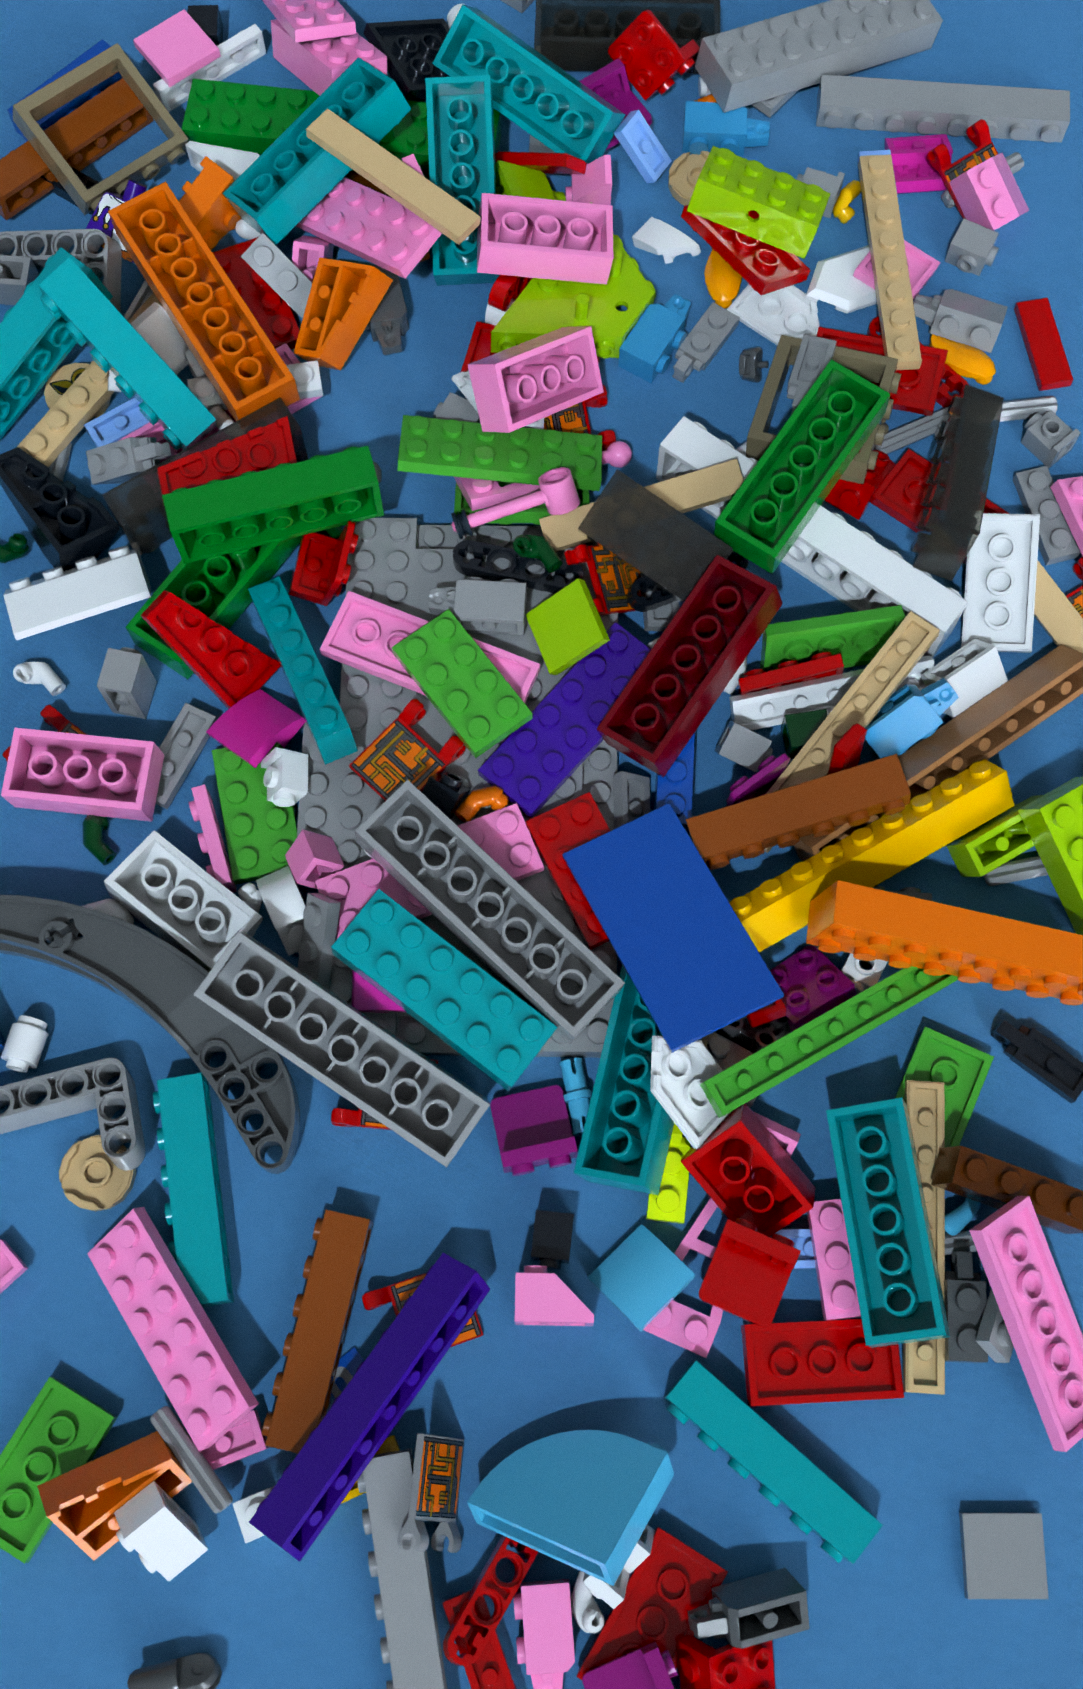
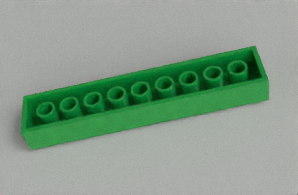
M193 79L182 131L188 137V142H199L261 155L319 95L310 90ZM406 100L411 110L402 118L398 125L394 126L380 140L379 145L401 161V158L414 154L424 177L429 180L426 102ZM493 109L495 153H498L501 139L500 112Z

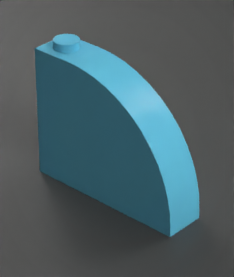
M573 1430L543 1437L525 1445L506 1457L480 1482L467 1503L477 1524L614 1586L672 1480L674 1471L668 1452L657 1443L647 1442L646 1444L619 1433L603 1430Z

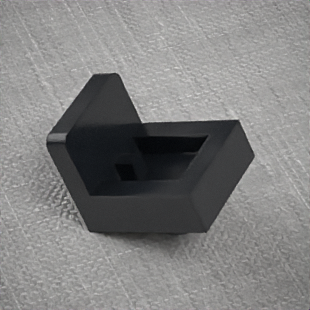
M444 772L430 776L422 793L451 819L461 799L468 796L470 789L462 785L463 780L457 775Z

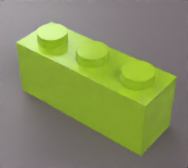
M1043 795L1031 796L946 845L961 876L982 877L1033 847L1034 844L1018 809Z

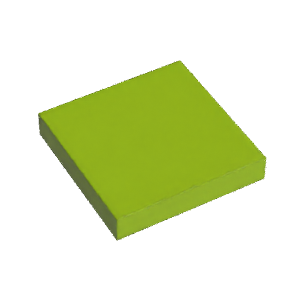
M579 578L525 614L549 674L552 675L560 674L610 641L586 582Z

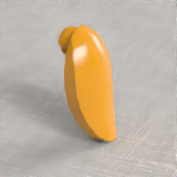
M712 249L704 272L708 294L715 300V303L726 309L732 304V300L735 299L739 292L742 276L734 271Z
M932 334L929 347L948 350L945 363L960 376L974 378L981 385L992 381L993 375L996 373L995 364L985 352Z

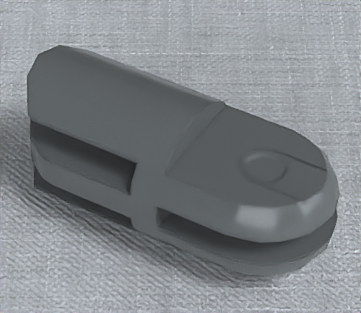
M196 1653L136 1669L129 1675L127 1684L129 1689H216L220 1684L222 1671L214 1656L209 1653Z

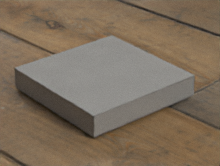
M959 1513L966 1599H1049L1042 1513Z

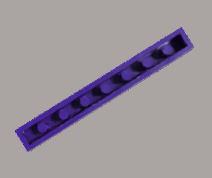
M445 1253L441 1254L436 1263L428 1269L425 1278L412 1296L405 1301L402 1310L395 1320L382 1333L379 1342L372 1352L359 1365L356 1374L346 1388L336 1397L331 1409L318 1427L310 1433L307 1442L295 1459L285 1468L282 1477L267 1498L259 1504L256 1513L249 1523L299 1562L490 1291V1287L476 1270Z

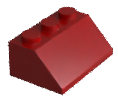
M746 1103L733 1110L698 1149L692 1147L681 1159V1163L729 1220L735 1222L736 1218L745 1219L758 1226L757 1232L768 1237L814 1207L816 1187Z

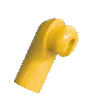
M852 180L841 190L833 208L834 217H837L842 224H846L855 215V210L849 204L862 192L861 184L857 180Z

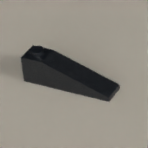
M18 447L0 454V485L50 564L54 568L62 567L63 571L77 567L75 562L91 556L97 558L119 531V525L102 503L93 497L87 498L76 490L74 484L68 480L63 482L51 474L47 466Z

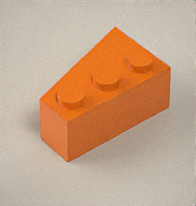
M205 156L200 163L203 170L192 184L186 181L181 188L185 194L179 200V203L210 250H212L230 230L235 229L236 223L242 218L222 194L234 182L233 176Z
M319 257L293 353L308 362L318 360L320 367L341 371L393 279L371 265Z
M158 1431L40 1484L37 1488L46 1516L95 1561L119 1541L116 1532L120 1529L114 1514L116 1510L153 1481L171 1498L192 1481Z

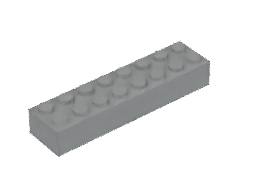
M830 0L702 38L695 68L725 113L819 84L821 75L844 76L931 49L943 19L930 0Z
M408 779L355 830L356 842L519 997L558 1028L555 1031L569 1044L624 986L625 982Z
M243 930L237 932L194 993V996L446 1168L490 1106L486 1097Z

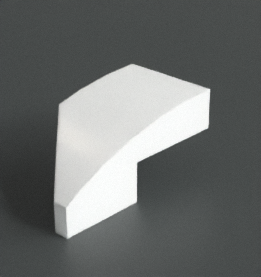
M651 217L632 236L636 248L655 255L663 254L665 264L674 262L673 259L681 254L690 253L693 257L701 253L699 244L675 227L654 217Z

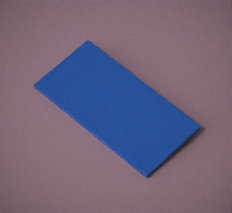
M670 803L562 854L563 859L671 1053L784 997V993Z

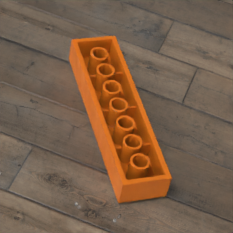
M166 181L108 211L118 238L242 431L300 400L295 378Z
M840 880L834 882L810 902L806 944L818 946V949L822 952L839 953L843 951L852 953L853 957L858 960L872 961L879 959L888 961V964L895 968L917 967L923 969V972L927 975L942 976L948 974L958 976L960 982H985L992 984V988L1001 991L1022 990L1026 991L1027 996L1033 998L1054 997L1060 999V1003L1076 1006L1083 1003V935Z

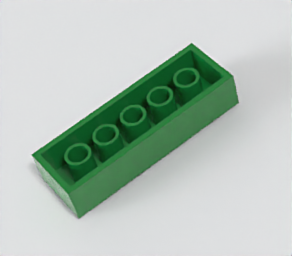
M831 359L715 521L714 539L773 574L885 415L890 393Z
M369 446L349 447L342 452L326 456L315 455L309 460L293 464L282 463L272 469L260 472L249 471L239 477L226 480L216 479L209 481L206 485L193 488H178L172 491V493L162 495L170 532L184 564L343 526L348 521L359 522L384 516L379 483Z
M302 536L184 564L183 560H181L126 625V629L134 644L188 680L194 672L140 615L166 590L229 630L252 602L248 589L269 581L299 545Z

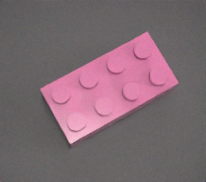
M277 19L271 20L273 58L319 96L358 57L387 75V56L357 32L355 35L295 43Z
M482 193L479 208L480 225L478 226L477 273L607 285L614 259L612 205Z
M591 326L562 327L467 364L482 432L510 433L604 393Z
M14 727L1 796L16 808L152 822L164 754L155 742Z

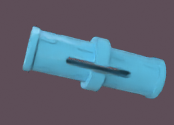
M573 1058L574 1062L567 1059L559 1062L566 1091L563 1097L564 1102L569 1106L573 1136H581L584 1130L583 1124L585 1126L592 1091L587 1089L582 1058Z

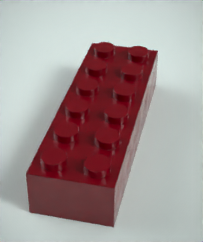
M716 555L597 727V731L604 741L664 778L783 603L777 586Z

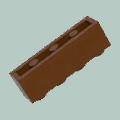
M964 1146L940 1148L931 1185L996 1209H1000L1017 1196H1030L1040 1225L1064 1234L1083 1233V1190Z

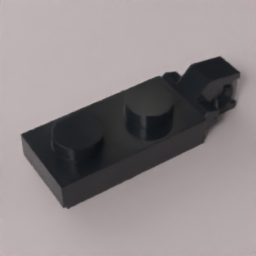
M1005 1020L998 1023L991 1036L1006 1047L1003 1053L1010 1057L1011 1061L1070 1103L1075 1102L1083 1091V1063L1035 1028L1029 1029L1022 1025L1019 1029H1016Z

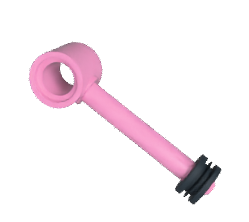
M560 467L543 473L538 479L540 491L466 515L465 509L461 510V514L458 512V515L455 512L451 513L453 531L458 533L460 539H463L464 534L465 536L467 533H469V536L473 535L471 528L542 504L546 505L547 511L551 515H562L573 511L579 506L580 499L571 470Z

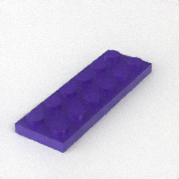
M616 622L606 631L610 641L579 660L532 711L533 719L511 733L478 769V775L491 786L495 785L502 788L503 794L508 796V800L513 804L517 803L519 809L531 819L604 740L597 731V727L651 651L649 647Z

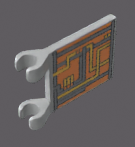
M417 1433L408 1520L401 1529L397 1540L401 1550L410 1549V1541L413 1535L416 1538L415 1551L423 1552L428 1548L429 1536L424 1521L440 1522L431 1539L433 1550L442 1551L444 1549L443 1542L446 1536L449 1539L448 1552L457 1553L460 1550L462 1540L456 1525L464 1439Z

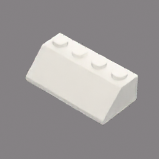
M127 545L110 550L108 552L110 557L96 560L95 556L87 557L75 562L77 566L75 568L63 571L62 567H56L43 572L44 578L30 582L29 577H25L9 583L10 589H7L3 596L15 639L20 640L150 598L151 585L138 549L129 550Z
M155 830L104 880L107 891L112 899L125 907L135 918L162 940L191 958L207 972L211 971L238 931L243 930L253 937L263 920L259 913Z

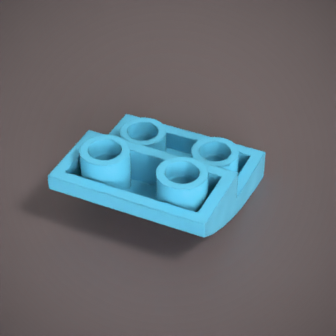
M641 1224L587 1278L641 1332L695 1278V1274L665 1244Z

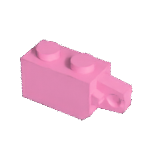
M569 1579L521 1583V1593H516L514 1596L515 1620L523 1619L524 1637H516L518 1664H526V1675H531L533 1689H563V1674L568 1672L575 1663Z

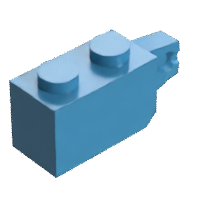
M686 101L683 120L682 153L690 152L700 155L701 151L710 152L712 147L715 146L729 149L737 156H743L745 147L768 146L770 122L747 118L748 109L745 106L724 113L717 102Z
M674 294L664 306L659 303L648 305L619 349L618 367L651 384L658 373L663 375L670 364V355L674 349H679L687 337V332L684 331L686 318L691 309V302Z
M945 678L922 690H919L916 685L905 684L892 694L866 727L865 740L880 759L894 754L900 756L920 739H926L933 735L938 726L944 723L940 715L959 697Z

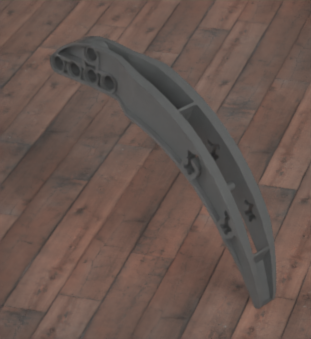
M0 895L1 954L35 960L72 972L103 986L140 1009L167 1031L195 1062L219 1097L255 1161L271 1174L285 1172L290 1167L296 1151L300 1129V1108L293 1079L278 1052L194 996V993L209 972L169 943L117 917L57 900ZM217 1052H225V1063L218 1068L210 1067L211 1057ZM268 1063L278 1065V1071L274 1077L270 1079H262L260 1077V1071L264 1065ZM235 1083H244L245 1091L243 1095L238 1099H229V1088ZM254 1114L263 1115L264 1122L262 1127L256 1131H248L246 1128L248 1118ZM274 1145L281 1146L283 1150L281 1159L273 1164L266 1163V1151Z

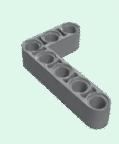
M68 229L0 232V255H10L12 248L15 247L14 252L10 256L31 257L36 269H44L48 258L56 254L60 247L69 252L70 247L75 244L70 254L89 267L99 279L104 275L102 283L113 295L110 302L119 312L121 311V246L101 230ZM105 243L104 249L98 254L100 246ZM45 245L43 252L39 255L40 249Z
M105 1058L0 1086V1109L10 1105L4 1113L0 1114V1134L97 1109L102 1147L114 1165L126 1171L137 1168L143 1162L146 1150L135 1082L119 1059ZM120 1076L119 1080L115 1083L107 1085L111 1078ZM84 1085L82 1090H80L76 1094L71 1095L72 1091L76 1087ZM47 1095L41 1103L35 1104L39 1097ZM126 1109L121 1117L112 1119L118 1110ZM131 1143L127 1151L117 1154L118 1149L123 1144Z

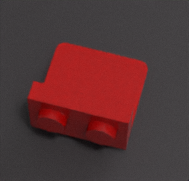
M645 10L609 46L608 54L613 61L618 58L625 65L628 80L646 101L657 92L661 96L675 84L672 78L678 72L682 76L696 63L693 57L699 52L700 47L692 39L680 48L652 11Z
M874 450L879 452L874 470L868 469L864 484L839 479L824 501L859 520L864 515L876 489L896 465L884 452Z
M347 522L338 540L315 532L302 535L288 595L324 606L329 604L333 596H339L342 585H346L351 571V565L347 564L348 554L354 553L359 535L353 533L355 522Z
M736 1218L735 1222L727 1219L700 1287L699 1298L703 1302L764 1328L769 1327L801 1250L794 1248L795 1243L782 1235L772 1234V1237H768L757 1232L758 1226L745 1219Z
M691 1635L677 1640L679 1659L677 1667L680 1674V1689H775L772 1640L743 1649L732 1647L728 1644L717 1650Z

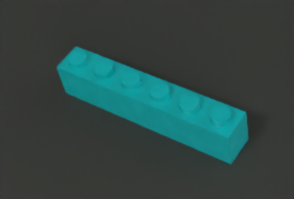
M280 576L249 588L248 591L260 621L325 765L357 752L358 749L350 726Z
M202 1072L157 1080L158 1091L153 1092V1104L156 1114L161 1113L162 1128H157V1141L159 1149L161 1151L165 1150L166 1165H161V1179L164 1188L169 1187L170 1202L165 1203V1217L168 1226L173 1225L174 1240L169 1241V1251L203 1308L234 1302L209 1082Z
M697 1360L691 1363L664 1398L670 1403L666 1410L683 1425L688 1420L700 1430L696 1437L713 1452L720 1447L729 1455L731 1459L727 1464L743 1479L746 1480L750 1474L762 1485L758 1492L773 1506L777 1507L780 1502L792 1512L789 1520L803 1533L808 1535L813 1530L822 1538L824 1542L820 1548L837 1563H840L844 1558L846 1561L854 1564L883 1526Z

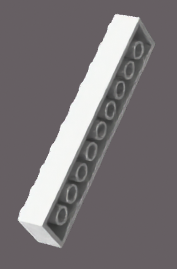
M683 416L660 444L656 479L660 482L737 458L743 481H745L758 461L754 458H747L735 450L730 442L718 439L709 433L699 422H692ZM731 499L702 507L701 509L717 519ZM822 506L816 511L781 561L856 612L902 605L905 617L912 611L939 629V636L923 656L930 655L932 658L935 656L953 632L968 603L955 589L946 588L934 580L926 570L917 569L905 561L898 552L888 550L877 543L872 535L865 531H859L848 524L843 516L830 512Z

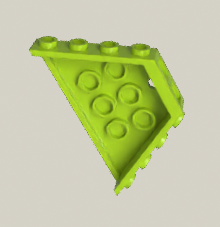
M613 234L614 259L607 285L532 278L491 331V353L501 352L562 327L591 326L597 356L604 359L619 358L621 345L648 305L654 302L656 297L654 286L649 280L646 281L641 274L637 261L633 257L630 258L620 237ZM623 305L627 307V310L619 311L616 307Z

